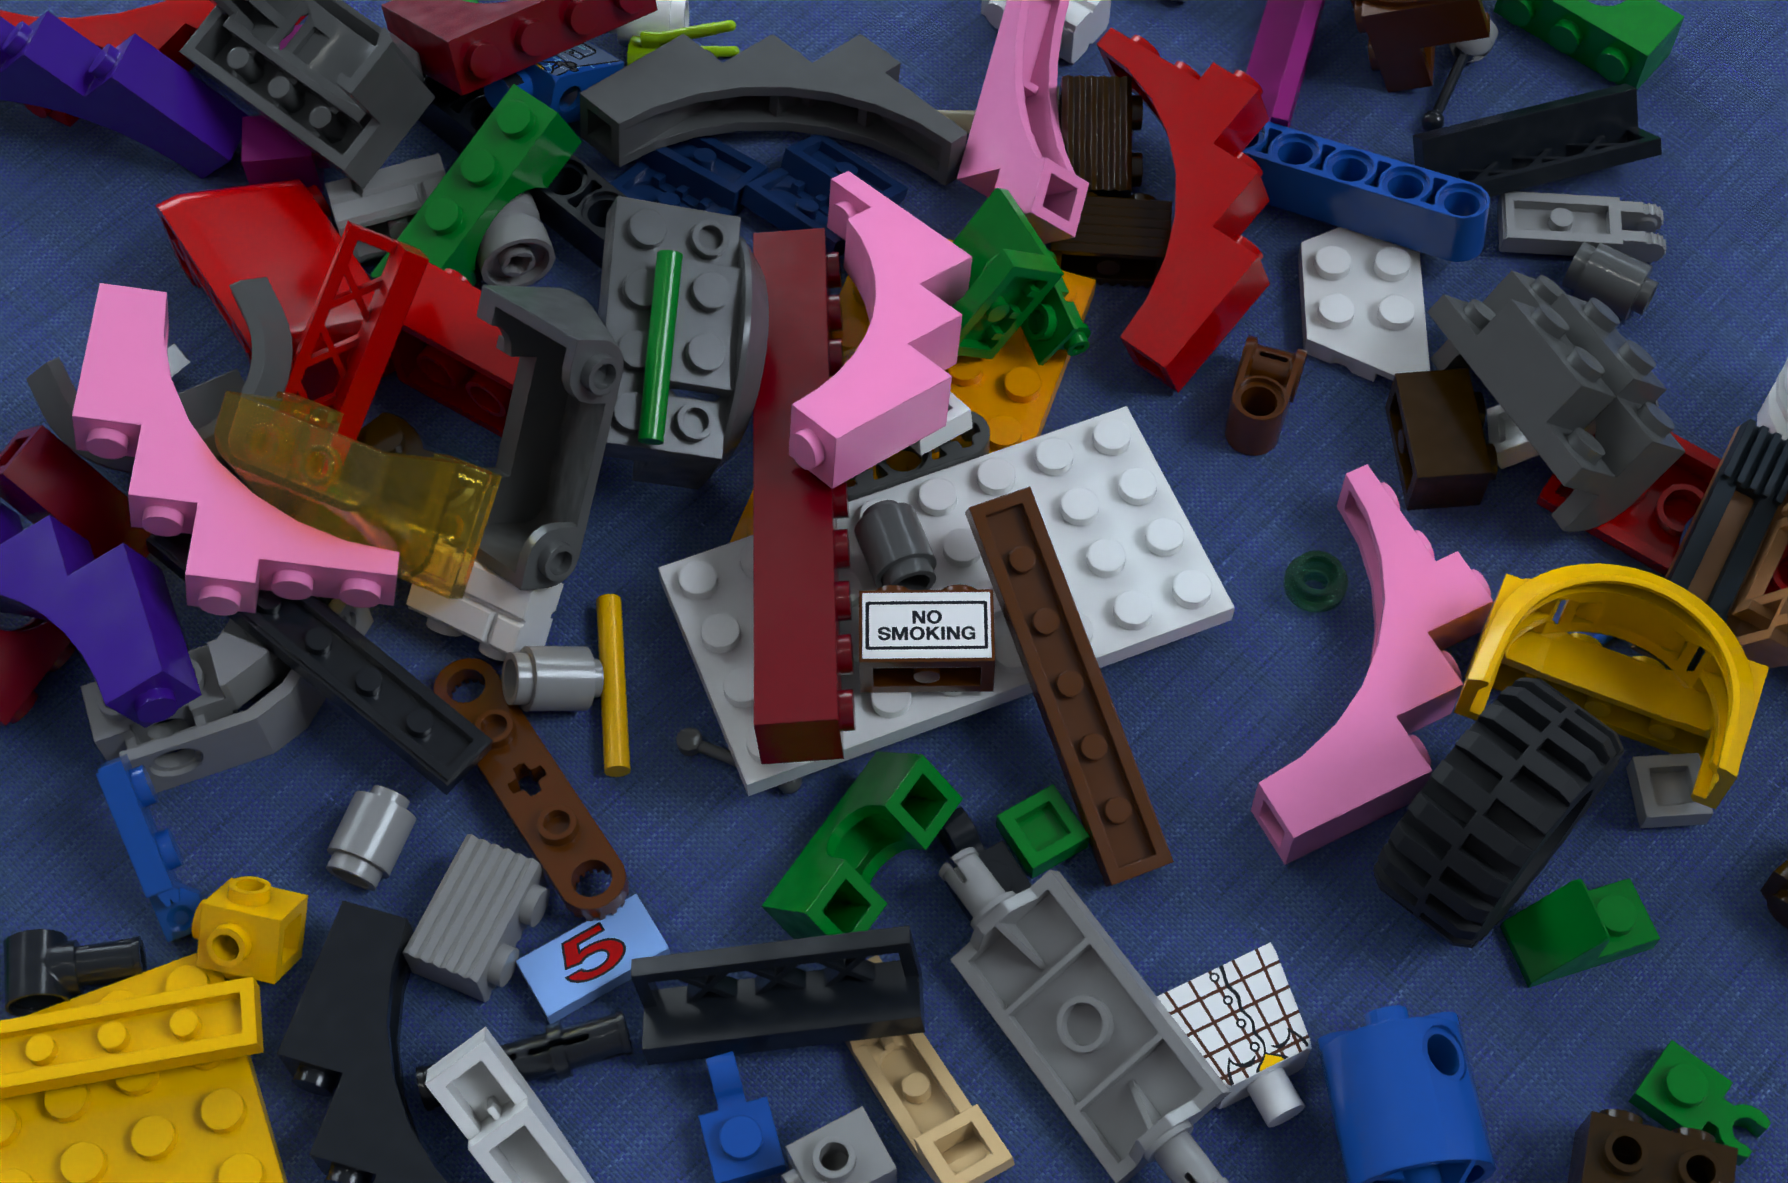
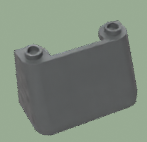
M483 285L476 316L501 330L502 335L498 336L496 348L511 357H520L496 467L470 468L467 480L473 484L463 496L455 501H451L448 498H437L431 528L518 589L549 588L560 584L574 571L580 556L621 383L624 359L621 349L594 308L586 299L574 292L553 287Z

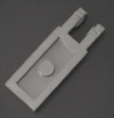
M1520 191L1501 194L1499 197L1497 215L1500 252L1575 256L1580 246L1585 242L1594 247L1602 243L1644 263L1658 261V259L1663 258V255H1666V239L1663 238V235L1660 236L1659 233H1653L1655 230L1661 229V225H1664L1663 210H1661V206L1658 207L1656 204L1620 201V197Z

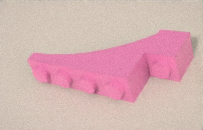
M1007 0L957 180L986 197H989L996 188L1009 190L1044 244L1075 238L1089 182L1075 174L1065 150L1059 124L1057 102L1058 60L1069 0Z

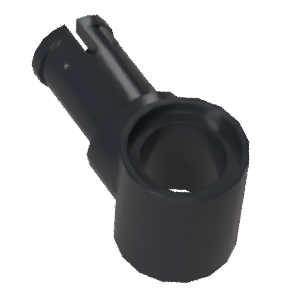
M49 929L26 930L7 937L3 941L5 1011L11 1015L23 1017L58 1003L70 1001V996L82 995L85 987L114 983L137 974H142L147 971V959L143 940H141L140 936L80 946L77 940L68 941L67 936L62 932Z

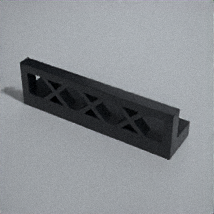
M1626 83L1412 135L1415 166L1475 183L1481 186L1489 194V197L1662 155L1661 138L1638 127L1637 88Z
M909 925L636 958L631 961V978L644 1007L642 1051L648 1065L710 1058L733 1051L734 1055L925 1033L922 971ZM898 953L900 960L880 963L866 960L868 956ZM809 963H818L826 966L822 970L804 971L796 967ZM748 971L757 976L755 978L738 980L727 975L734 972ZM676 979L688 983L687 986L658 989L656 982Z

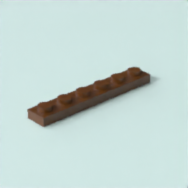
M1029 486L969 507L965 512L966 518L1081 822L1090 836L1089 843L1106 887L1173 863L1171 853L1031 487Z

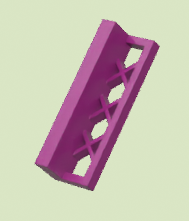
M1267 0L1246 73L1263 90L1261 97L1270 119L1269 122L1289 128L1291 126L1326 0Z

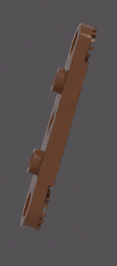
M465 658L450 663L438 674L434 683V693L493 740L491 750L476 765V768L535 860L540 863L542 871L549 882L552 883L566 908L573 912L575 917H584L587 921H593V918L603 920L610 913L613 916L619 906L623 907L625 898L629 895V881L622 861L519 706L508 705L505 701L502 681L493 667L487 662L476 658ZM469 679H472L473 683H477L479 680L480 684H485L482 694L473 701L457 702L452 699V692L455 693L456 691L455 686L461 687L462 681H465L467 684ZM526 776H530L534 782H539L541 791L530 796L528 792L520 789L518 781ZM596 869L597 873L603 870L605 874H610L612 878L611 884L602 894L586 897L576 892V883L580 882V876L583 878L586 876L585 872L589 871L591 874Z

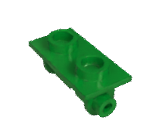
M1049 251L1050 254L1052 255V257L1054 258V260H1055L1056 263H1057V258H1056L1054 252ZM1062 277L1021 325L1038 365H1044L1059 349L1066 350L1069 356H1075L1085 352L1090 346L1088 338L1091 331L1088 325L1083 323L1074 302L1065 301L1064 297L1069 291Z

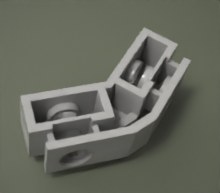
M317 597L364 636L374 622L369 608L353 607L345 604L340 599ZM231 619L217 639L207 642L205 646L188 651L202 695L179 708L173 716L168 718L173 719L171 721L153 723L144 728L106 706L96 681L80 686L94 742L105 759L110 761L127 754L132 768L144 765L156 793L276 753L308 728L326 699V696ZM266 687L272 689L271 692L249 709L238 712V708Z

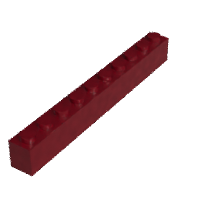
M825 228L753 233V254L764 273L769 302L766 358L757 400L753 409L754 729L761 764L844 759L843 731L856 730L853 689L842 690V675H854L851 634L840 635V621H852L850 582L839 581V569L851 567L848 529L837 530V519L849 518L847 482L832 489L809 470L800 467L794 458L789 455L792 404L818 389L844 366L842 338L832 339V332L843 331L840 294L831 295V288L842 287L839 251L828 252Z

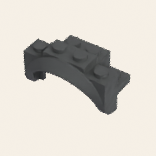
M1511 270L1483 302L1472 299L1468 303L1443 294L1427 312L1448 338L1430 358L1438 370H1450L1460 367H1471L1563 486L1574 489L1570 496L1551 514L1563 531L1578 532L1589 530L1617 517L1630 507L1686 452L1670 433L1675 428L1673 421L1659 408L1658 398L1667 389L1652 372L1656 367V362L1640 345L1631 340H1626L1617 331L1616 327L1620 324L1619 318L1600 300L1591 298L1588 302L1565 294L1555 282L1544 275L1534 279ZM1596 418V434L1594 438L1584 429Z

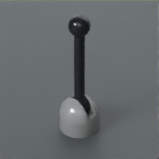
M1491 20L1489 38L1448 44L1456 60L1433 109L1426 112L1422 117L1421 123L1424 130L1431 131L1443 128L1444 116L1442 114L1466 63L1480 61L1491 51L1498 36V29Z

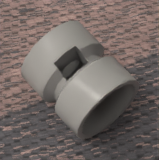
M530 190L516 196L497 214L480 243L476 262L483 280L488 285L526 287L543 278L553 266L556 258L545 226L540 220L539 212Z

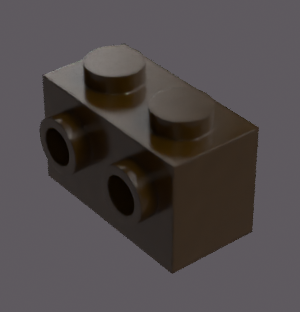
M1604 1109L1600 1112L1591 1111L1574 1135L1568 1183H1734L1738 1148L1715 1143L1716 1139L1713 1135L1699 1129L1682 1127L1669 1131L1645 1125L1640 1116L1629 1111L1619 1109Z

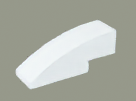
M484 1027L427 1069L425 1085L468 1139V1150L494 1183H595L550 1114L487 1027Z

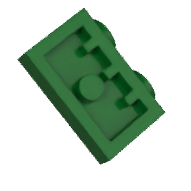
M996 188L952 242L972 256L969 289L961 299L951 306L963 315L958 348L959 356L993 359L1064 275L1009 190Z

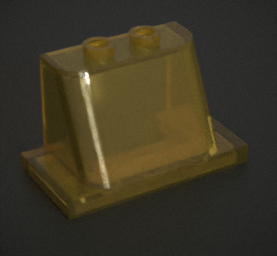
M233 391L225 392L215 425V444L222 458L248 486L252 493L298 522L343 540L400 552L398 578L448 599H463L502 478L501 475L448 454L435 453L434 457L386 453L339 434L338 430L344 413L294 393L278 391L276 397Z

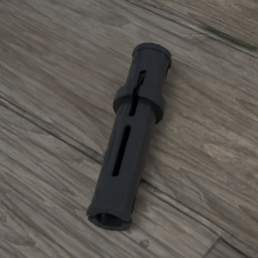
M622 1010L616 1011L612 1015L562 1028L560 1022L546 1025V1033L500 1045L526 1082L557 1074L559 1080L573 1077V1069L625 1054L626 1056L633 1054L631 1038ZM421 1065L416 1067L419 1092L425 1109L432 1111L436 1107L441 1106L425 1085L427 1069L432 1065Z

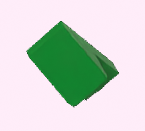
M1630 878L1589 891L1582 879L1573 880L1506 919L1500 926L1528 988L1653 949L1660 940Z

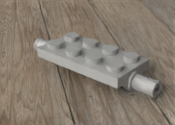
M974 847L965 848L954 854L951 859L956 863L957 867L953 869L950 863L945 862L939 870V875L948 883L972 915L973 919L970 925L974 931L970 942L950 960L1114 1182L1126 1183L1148 1163L1156 1161L1172 1183H1229L1225 1177L1223 1178L1191 1136V1132L1194 1129L1193 1125L1231 1093L1063 875L1059 871L1049 870L1030 888L1018 894L1013 891L1005 892L979 858V853Z

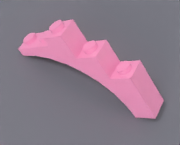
M100 283L72 413L76 450L89 451L93 455L105 459H119L124 456L135 457L128 491L131 527L144 528L149 533L165 537L176 536L180 533L192 534L185 572L187 605L197 606L205 612L221 616L233 615L238 611L256 613L259 590L272 591L277 596L291 600H302L315 596L340 599L345 604L358 608H370L378 604L394 606L400 552L349 542L298 522L252 493L213 455L189 421L171 379L167 356L169 337L167 292Z
M1368 464L1346 473L1337 508L1358 544L1371 585L1375 631L1369 670L1362 687L1338 722L1300 758L1260 781L1251 807L1252 814L1285 865L1409 805L1417 793L1422 790L1433 771L1431 769V760L1422 741L1416 735L1408 734L1452 713L1464 684L1458 664L1451 654L1444 649L1480 633L1494 602L1491 598V591L1486 579L1479 571L1470 569L1458 551L1438 561L1435 560L1434 551L1428 538L1421 531H1414L1400 511V504L1393 489L1385 482L1380 483Z

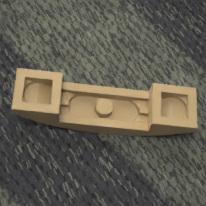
M878 955L867 959L873 963L882 962ZM924 1033L845 1042L889 1118L935 1183H984L1015 1165L1012 1155L978 1104L974 1106L970 1104Z

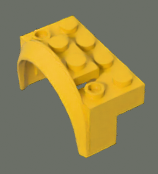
M1602 563L1565 566L1540 574L1533 579H1521L1506 573L1477 642L1454 713L1477 720L1485 709L1492 688L1503 691L1506 687L1512 686L1514 681L1519 678H1541L1619 735L1671 754L1699 753L1701 765L1691 799L1694 802L1716 809L1737 779L1741 759L1769 667L1748 660L1742 646L1728 625L1700 598L1672 581L1653 573L1632 567ZM1561 600H1566L1556 624L1552 619ZM1568 632H1591L1625 640L1650 652L1672 670L1666 669L1662 663L1646 656L1630 657L1603 647L1597 639L1582 633L1569 634ZM1701 646L1705 653L1694 671H1686L1698 648Z

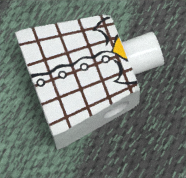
M1271 942L1157 996L1231 1093L1215 1106L1216 1108H1225L1250 1096L1268 1127H1275L1290 1120L1305 1108L1302 1099L1288 1076L1298 1072L1305 1066L1312 1049L1311 1042L1278 955Z

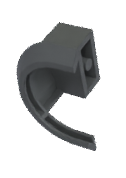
M267 277L240 280L229 285L251 335L252 359L245 383L236 368L178 393L189 421L216 459L231 471L232 474L247 472L265 461L258 458L255 452L265 430L267 420L273 414L284 395L292 369L293 345L289 323ZM60 357L46 362L26 378L49 426L69 448L98 465L112 470L132 473L135 457L124 456L119 459H105L95 456L89 451L76 450L72 413L77 392Z

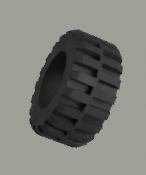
M1523 677L1515 680L1512 686L1506 687L1497 699L1485 708L1476 722L1459 738L1454 748L1433 771L1430 779L1422 790L1417 793L1402 819L1394 827L1389 835L1390 839L1382 848L1377 857L1378 862L1374 865L1373 869L1379 889L1453 946L1473 948L1488 935L1491 929L1500 922L1512 905L1523 895L1528 886L1540 874L1557 849L1570 835L1572 829L1586 813L1597 794L1602 790L1609 779L1608 777L1618 765L1619 758L1624 753V748L1618 734L1541 678Z

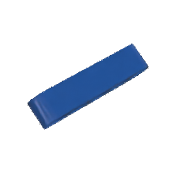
M1269 121L1243 150V153L1252 158L1263 171L1261 179L1270 200L1267 203L1268 205L1447 261H1469L1476 258L1483 250L1490 198L1489 194L1475 183Z

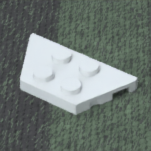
M1341 227L1301 242L1298 254L1303 350L1308 351V355L1327 363L1342 364L1351 373L1374 382L1377 375L1393 380L1395 373L1430 371L1420 252Z

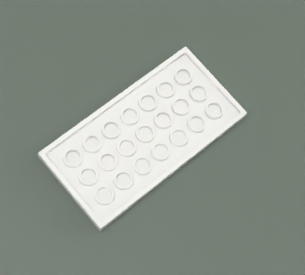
M1127 406L848 502L849 518H838L837 530L848 529L851 567L839 569V581L850 582L852 621H840V635L851 634L854 675H842V690L853 689L856 730L843 731L844 759L761 764L754 729L753 535L658 567L661 584L748 796L1033 693L965 515L966 510L971 506L1029 486L1031 487L1099 668L1232 620L1235 607ZM884 500H894L897 503H907L914 507L937 561L934 569L936 581L929 590H942L947 586L958 584L972 586L977 590L993 589L995 635L993 692L860 693L859 591H870L878 588L874 583L860 549L854 529L862 518L864 511L871 505Z

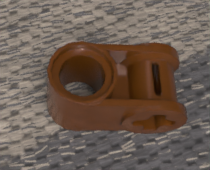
M1248 335L1238 366L1225 426V437L1233 449L1244 455L1258 456L1266 454L1275 448L1279 441L1289 405L1294 402L1308 351L1298 349L1295 353L1260 345L1257 337Z

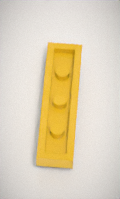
M247 977L0 1020V1099L264 1053L260 986L254 977Z

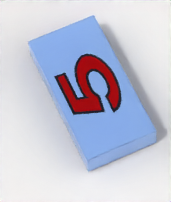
M634 894L625 899L623 907L619 906L613 916L610 913L603 920L593 918V921H586L516 960V964L550 1024H553L631 980L632 959L669 955L671 953L638 895Z

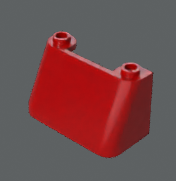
M293 179L177 194L155 205L180 267L193 286L197 285L198 288L202 287L245 351L250 365L252 359L250 331L229 286L240 280L268 278L289 323L294 357L341 240V236L328 219L331 216V211L318 187L314 184L306 188L301 180ZM352 254L348 267L356 285L359 286L371 281L363 267ZM344 276L336 295L350 289ZM375 291L362 296L367 309ZM355 299L329 311L325 326L333 344L358 334L364 319ZM321 334L313 353L326 348ZM351 349L338 354L344 367ZM391 356L382 378L396 371ZM332 358L307 367L301 383L310 402L335 391L340 375ZM298 391L290 410L304 405ZM307 415V416H305V417H303V418H300V419H298V420H296V421H293V422H291V423H289V424H286V425H285L286 428H288V427H290V426H292V425H294V424L300 422L301 420H303V419L309 417V415Z

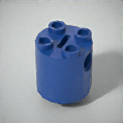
M1401 1005L1385 1006L1366 1013L1364 1016L1366 1026L1353 1031L1332 1032L1318 1038L1317 1046L1347 1183H1481L1493 1175L1496 1171V1165L1457 1013L1438 1012L1424 1017L1409 1018L1407 1007Z

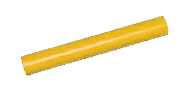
M604 594L596 599L598 653L604 672V685L601 693L604 773L610 777H622L628 775L631 771L621 597L616 594Z

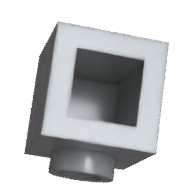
M863 1106L785 1146L790 1171L781 1175L783 1183H897V1168Z

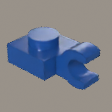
M733 1051L706 1058L718 1110L699 1115L698 1117L715 1183H746L785 1172V1161L767 1096L746 1102Z

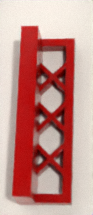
M350 221L347 222L293 357L292 369L286 390L277 408L270 416L255 452L258 458L306 475L310 485L335 493L429 262L428 257L420 249ZM357 241L389 252L390 255L382 275L357 286L348 267ZM344 276L350 289L336 295ZM375 291L367 309L362 296ZM355 299L364 319L358 334L333 344L325 326L329 311ZM321 334L326 348L313 353ZM351 349L344 367L338 354ZM332 358L340 375L337 387L334 392L310 402L301 383L307 367ZM298 391L304 405L290 410ZM328 407L322 424H320L315 412ZM309 415L317 436L308 458L275 447L284 425Z

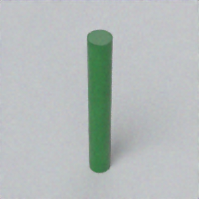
M660 250L657 252L638 431V442L649 445L663 444L683 259L682 253L673 250Z

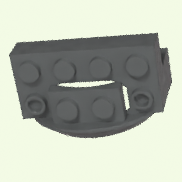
M210 0L215 5L214 9L179 51L201 72L362 189L365 188L435 99V96L423 84L424 77L419 53L384 27L382 29L342 0ZM308 15L306 22L287 46L280 50V42L292 32L295 23L301 16Z
M622 196L616 197L607 212L598 316L621 349L624 365L603 456L634 460L632 481L698 490L732 456L747 429L757 400L764 370L769 328V302L762 268L745 239L739 236L741 217ZM660 250H673L682 253L683 259L663 444L649 445L638 442V431L657 252ZM671 389L708 393L721 397L714 402L676 396Z

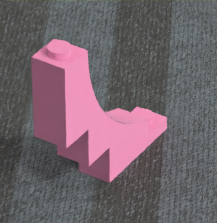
M850 171L831 179L827 228L845 240L843 268L856 285L863 299L870 325L864 339L844 366L818 389L792 404L789 455L794 458L800 467L809 470L832 489L946 426L952 376L945 370L957 364L963 316L951 306L968 291L972 265L971 255Z

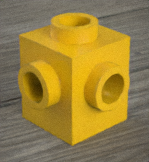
M243 876L230 878L207 899H203L195 911L192 921V936L198 940L196 967L222 972L224 977L229 980L254 977L257 981L275 985L302 958L308 895L271 887L269 881L259 877Z

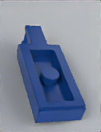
M127 754L104 762L97 769L96 777L144 894L151 901L167 942L192 934V921L199 903L203 900L200 890L182 883V880L177 879L174 869L184 865L183 859L170 828L158 831L148 806L158 803V799L144 765L132 768Z

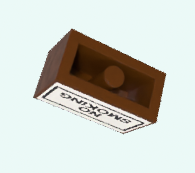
M958 584L947 586L942 590H910L899 585H887L876 590L859 591L860 693L994 691L995 635L993 589L977 590L972 586Z

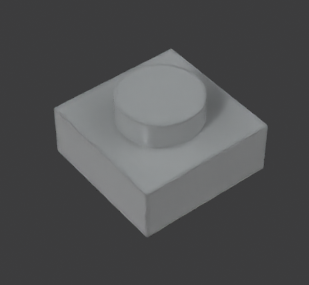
M1699 753L1632 757L1626 770L1640 828L1707 824L1714 814L1713 809L1691 799L1701 765Z

